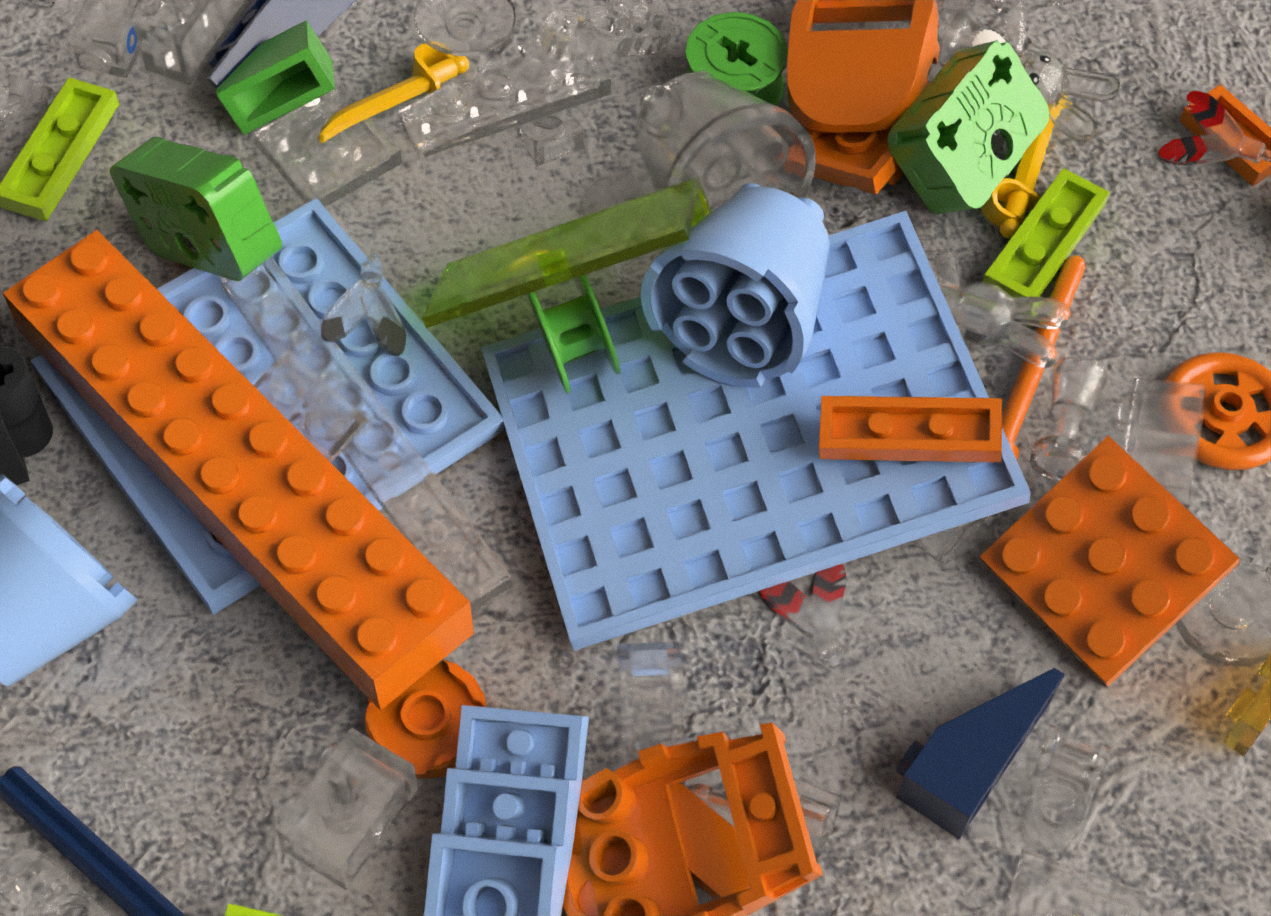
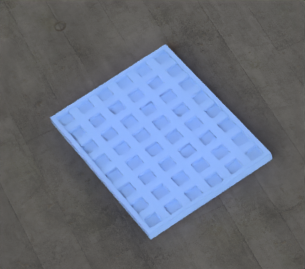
M906 211L828 236L829 253L810 345L792 374L787 372L781 376L766 379L761 387L750 388L724 384L703 376L683 364L682 361L686 354L676 347L662 330H651L643 313L640 296L600 309L618 358L621 374L616 375L603 350L564 364L571 388L569 394H566L540 329L481 347L574 651L1030 503L1031 492L1003 428L1001 463L820 459L821 396L989 398Z

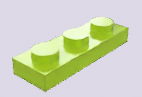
M67 78L1 181L0 208L45 222L48 221L120 105L116 91L74 78Z
M1062 168L984 274L981 287L1029 313L1065 260L1102 211L1110 192Z

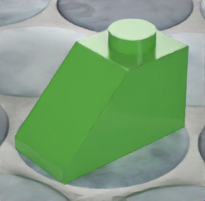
M305 20L262 42L216 89V95L245 135L334 90L333 61L309 22Z

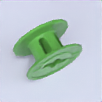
M729 12L713 15L699 23L689 35L685 51L689 67L686 69L683 87L689 103L701 115L719 123L740 125L758 121L775 110L783 98L785 81L782 72L787 64L788 47L783 34L771 22L753 14Z
M580 265L576 266L575 269L582 296L542 310L533 288L530 285L525 286L546 347L566 394L571 392L564 364L591 353L603 350L616 375L621 374L618 358L604 318L588 279Z

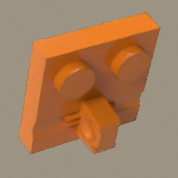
M806 128L784 154L788 170L839 185L855 187L877 195L886 183L894 186L904 174L888 148L887 140L891 128L875 132L827 133Z

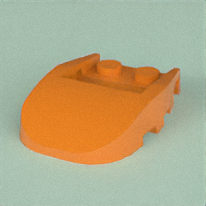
M797 0L791 13L787 60L788 103L793 117L809 129L827 133L875 132L893 127L929 84L927 75L931 64L938 63L940 52L938 43L939 15L936 0ZM911 21L910 28L810 31L813 24Z
M770 722L760 724L762 734L731 739L722 731L696 736L697 741L669 747L660 743L638 751V759L614 771L605 768L584 779L581 784L573 848L563 900V908L568 916H748L822 876V869L816 862L784 743H786L784 733L774 723ZM720 769L750 888L699 905L692 875L688 868L669 786ZM638 821H639V823H640L642 829H640V828L636 825V824L638 823Z

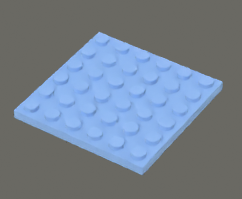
M317 198L274 222L282 241V248L240 282L192 268L157 288L378 510H381L505 431L502 415ZM382 317L388 319L403 332L405 348L400 356H394L385 351L386 338L381 346H379L374 337ZM341 318L345 338L334 342L324 341L321 338L322 323ZM42 355L31 360L36 374L212 615H215L260 586L255 578Z

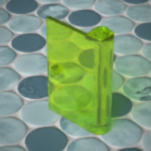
M692 178L449 262L428 303L422 320L426 328L689 240L691 227L711 213L705 192L698 179Z

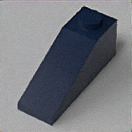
M1052 668L938 726L925 745L915 740L896 769V772L903 776L896 798L958 839H961L1052 702L1065 674L1056 668Z

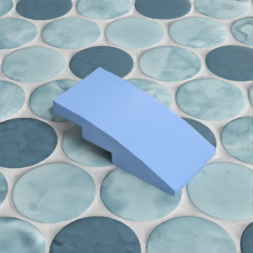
M462 705L455 768H447L441 833H432L424 916H561L580 799L589 717Z

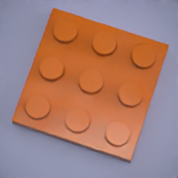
M1109 435L980 556L982 562L1107 687L1240 563L1239 557Z

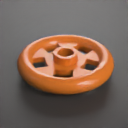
M1212 352L1185 360L1168 375L1160 392V417L1169 437L1183 452L1203 464L1225 470H1246L1256 468L1271 461V371L1241 355ZM1213 374L1235 376L1236 386L1231 384L1215 385ZM1187 388L1203 394L1198 408L1182 403V398ZM1262 393L1268 402L1270 410L1257 412L1255 402L1250 395ZM1220 403H1230L1237 411H1228ZM1200 423H1204L1207 428L1221 435L1215 444L1205 440L1194 431ZM1253 426L1263 438L1257 443L1247 446L1238 435L1246 432Z

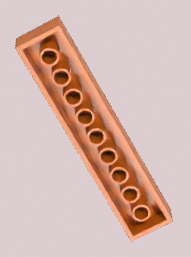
M95 230L3 292L19 332L380 711L474 634L470 601L98 230Z

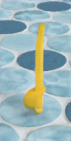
M419 45L414 51L412 77L338 111L323 126L319 134L320 143L326 142L331 137L356 123L424 92L431 96L438 95L441 91L440 84L468 70L469 60L462 54H455L453 56L449 51L437 45Z
M1066 95L1047 104L1050 114L1049 122L1041 134L1034 139L1023 153L1015 179L1004 178L992 192L991 197L981 207L983 215L991 223L999 227L1001 235L1006 239L1012 238L1023 223L1027 209H1033L1041 198L1034 191L1055 121L1067 99ZM998 201L1007 203L1005 209L1001 207Z

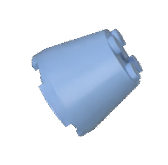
M755 183L744 184L731 198L667 245L658 254L645 273L642 280L640 297L643 313L651 330H662L669 340L686 354L682 361L683 364L703 376L724 384L750 388L761 387L766 379L775 378L787 372L792 374L802 360L812 339L828 259L829 239L822 223L824 214L820 206L809 198H796L779 189L761 187Z
M1 474L0 683L10 687L120 619L138 599L118 582L109 588L107 584L114 578L112 573L28 497L25 496L17 503L25 493L4 474Z

